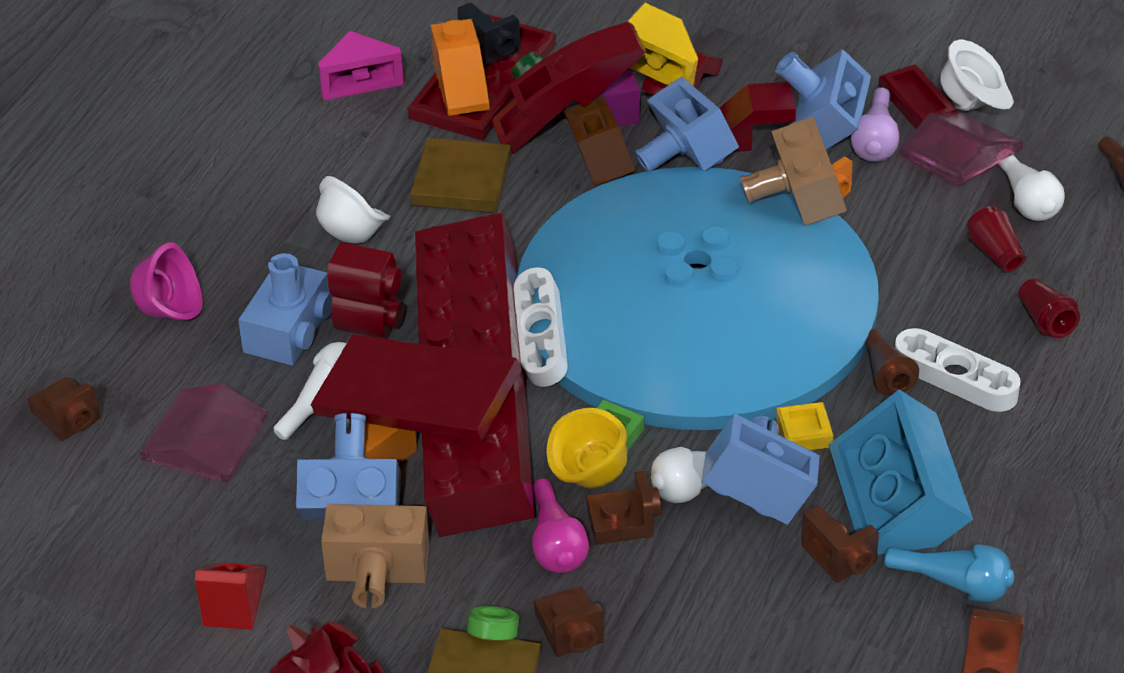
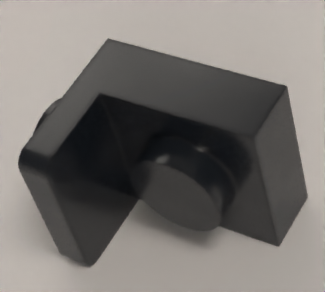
M472 2L457 8L459 21L472 19L480 44L482 62L485 65L519 51L520 21L516 16L510 15L494 22L488 14H484Z

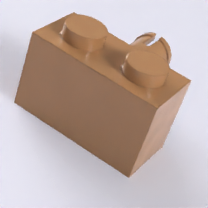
M814 117L771 131L781 158L777 160L778 164L746 176H740L749 204L787 190L788 194L793 192L804 226L847 211L836 175Z
M327 504L321 540L326 581H355L352 600L362 608H367L369 592L373 593L372 608H377L384 603L385 582L425 583L430 547L426 506Z

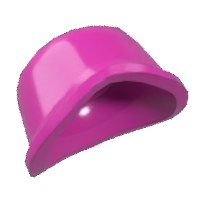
M168 242L160 245L152 255L144 258L133 269L130 277L131 294L139 310L147 316L183 321L192 319L201 312L203 299L196 273L186 254L177 244Z

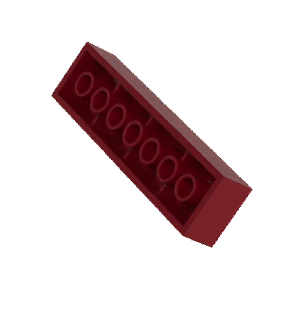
M501 212L415 231L419 344L515 357L518 359L521 367L518 377L482 442L422 433L424 500L439 537L533 519L535 518L525 378L520 360L513 290L514 282L517 279L516 257L504 216Z

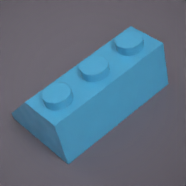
M896 391L829 444L855 533L873 525L879 531L877 555L885 554L889 548L910 551L937 547L973 520L936 412L903 391Z

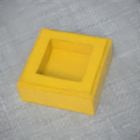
M823 402L776 408V421L782 437L808 450L829 448V444L833 441L834 436Z

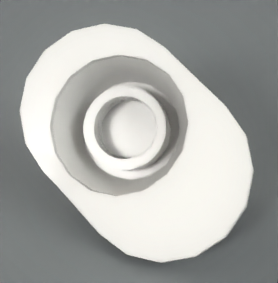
M962 39L953 41L948 47V60L941 71L940 83L954 106L962 111L980 108L985 104L999 109H1010L1014 103L1013 98L1005 83L1002 70L993 56L971 41Z

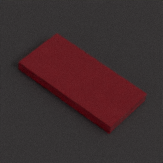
M489 15L494 22L503 19L500 17ZM520 23L519 51L488 65L483 63L489 98V110L448 116L435 72L408 106V119L484 141L494 127L491 119L515 98L510 84L515 81L514 76L511 74L512 68L522 57L530 52L535 51L540 57H547L556 45V33Z
M352 334L310 405L317 416L334 418L335 415L346 413L347 419L351 421V413L366 416L367 424L482 442L518 377L521 367L518 359L515 357Z

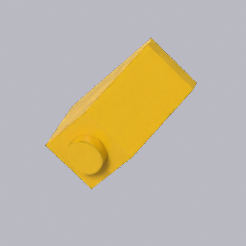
M644 3L627 22L635 26L646 53L629 68L666 85H670L681 76L691 85H694L698 57L682 19Z

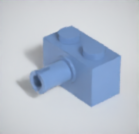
M842 49L813 69H810L795 52L788 53L780 60L775 72L800 93L796 118L793 123L814 117L826 150L858 130L871 75Z
M681 76L647 100L664 133L642 148L634 151V154L645 171L655 170L678 153L681 155L685 154L703 171H706L711 166L721 163L727 155L739 148V145L720 108Z
M283 253L271 258V262L268 263L270 273L238 321L243 353L293 366L303 349L307 350L311 346L315 330L322 319H327L331 314L332 296L329 292L328 274L326 272L299 266L295 256Z
M351 413L350 434L347 414L335 415V457L322 460H297L296 509L303 520H325L327 504L401 506V470L397 460L364 458L366 416Z
M733 413L705 453L701 483L711 487L721 495L730 496L754 508L764 516L773 517L788 525L817 486L820 455L778 435L779 427L773 419L768 430L767 422L769 417L758 416L749 421Z

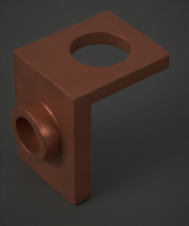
M973 608L963 673H1016L1024 616Z

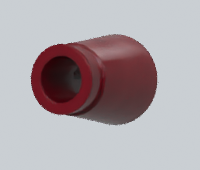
M987 206L971 216L967 222L969 239L1001 267L1004 272H1012L1025 262L1026 255L1022 251L1006 212L999 211L995 206Z
M1036 278L1027 280L1020 287L1018 292L1019 299L1023 302L1042 334L1054 338H1063L1076 329L1080 321V312L1074 299Z

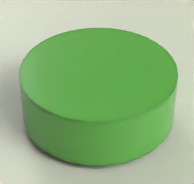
M479 606L468 612L467 632L475 637L489 640H509L518 635L519 616L510 609L497 606Z

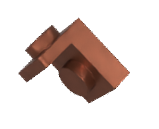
M67 376L27 398L30 411L61 442L101 419L95 389L89 383H84L78 387Z
M645 470L635 471V489L587 496V511L595 545L653 537V517L661 516V502L658 488L649 487Z
M820 505L803 512L801 546L835 583L852 575L866 572L876 562L879 531L873 525L849 536L843 523L838 519H833Z
M582 586L534 600L535 615L556 658L573 652L586 651L594 645L604 643V613L599 604H590Z

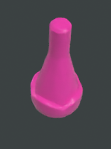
M539 479L533 484L534 495L539 507L538 525L532 539V549L535 558L545 570L557 574L574 571L582 565L588 556L589 540L585 528L577 519L569 517L558 504L551 482L547 479Z

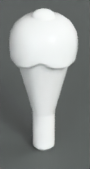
M999 148L994 153V160L1008 175L1014 192V206L1025 218L1032 221H1046L1060 211L1065 198L1064 188L1051 172L1045 170L1039 172L1020 163L1007 148Z
M330 343L315 356L313 360L315 367L296 403L274 426V433L280 439H289L301 424L314 413L310 404L347 343Z
M677 447L666 450L657 456L652 463L651 481L653 487L658 488L659 495L663 500L673 504L683 503L692 500L700 494L701 490L707 486L701 483L705 453L707 451H690V449L685 447Z

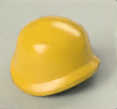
M582 408L564 415L555 423L548 437L546 453L551 471L558 479L564 482H573L579 487L588 489L600 488L612 483L622 474L627 465L626 428L614 415L599 408Z

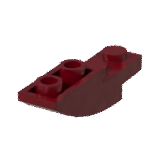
M625 22L586 35L547 56L510 84L515 98L491 119L500 144L511 145V153L514 154L573 100L586 107L593 99L604 92L611 83L646 53L635 26L630 22Z

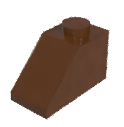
M604 95L597 96L586 107L577 104L564 109L594 186L625 177L626 174L635 171L620 128Z

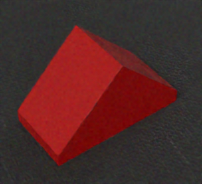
M216 562L195 570V584L203 626L253 630L265 582L267 565Z

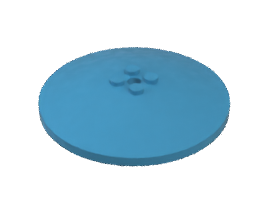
M678 167L645 171L621 177L593 188L564 205L541 226L530 241L522 257L517 277L530 268H544L551 273L559 289L568 363L566 374L557 382L563 388L596 408L604 399L643 415L644 424L680 430L723 429L733 413L749 421L758 416L769 417L768 421L776 419V408L810 404L835 388L851 373L867 349L865 344L869 331L872 328L875 329L879 293L874 264L859 236L838 214L804 226L793 192L788 194V191L784 190L749 204L740 176L752 173L710 167L706 171H703L700 167ZM698 263L706 265V267L694 269L690 265ZM539 287L535 288V293L532 295L535 303H541L538 293ZM542 319L535 322L529 332L537 334L545 331L550 326L551 320ZM545 349L539 350L542 355L541 367L546 366V360L550 357Z

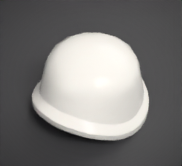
M326 176L319 185L321 195L316 209L318 222L328 233L343 242L352 244L366 242L381 224L388 221L391 217L380 210L371 208L358 192L335 177Z

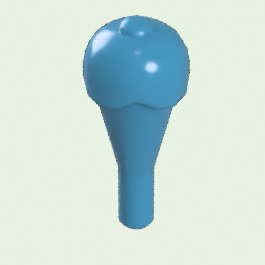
M976 544L973 550L919 553L889 548L884 556L886 567L924 574L968 594L970 601H997L1006 593L1008 587L1014 581V572L1011 569V563L1007 555L1001 549L988 545Z

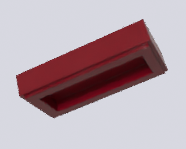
M916 64L879 76V88H885L890 92V101L920 135L958 123V110Z

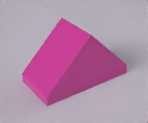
M349 31L318 63L323 101L404 85L400 48Z

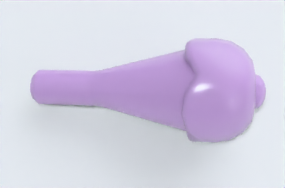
M878 88L874 91L871 108L866 114L861 116L858 130L851 134L850 141L854 152L860 158L869 162H879L888 159L894 154L899 144L900 134L898 126L888 111L890 92L885 88Z

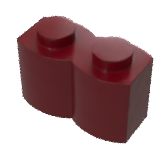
M343 242L339 243L328 263V288L332 296L331 315L335 329L388 339L392 329L399 328L404 316V302L399 301L398 295L402 273L400 268H396L395 257L392 252Z

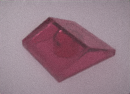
M930 113L900 148L902 157L961 185L1022 150L1023 141L965 114Z
M223 384L184 388L180 391L141 451V460L228 483L267 420V411Z

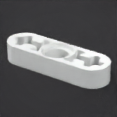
M536 267L522 272L515 280L513 290L521 365L533 384L546 387L559 382L567 372L568 363L560 292L551 273L544 268ZM538 287L539 299L541 303H535L532 298V295H534L535 288ZM542 319L551 320L550 326L545 331L537 334L529 332L535 322ZM545 349L550 358L546 360V366L541 367L542 355L539 350Z
M907 329L896 337L895 348L918 364L919 379L990 411H1007L1017 404L1020 377L1013 369L923 329ZM949 365H961L968 372L955 375L947 372L944 368Z

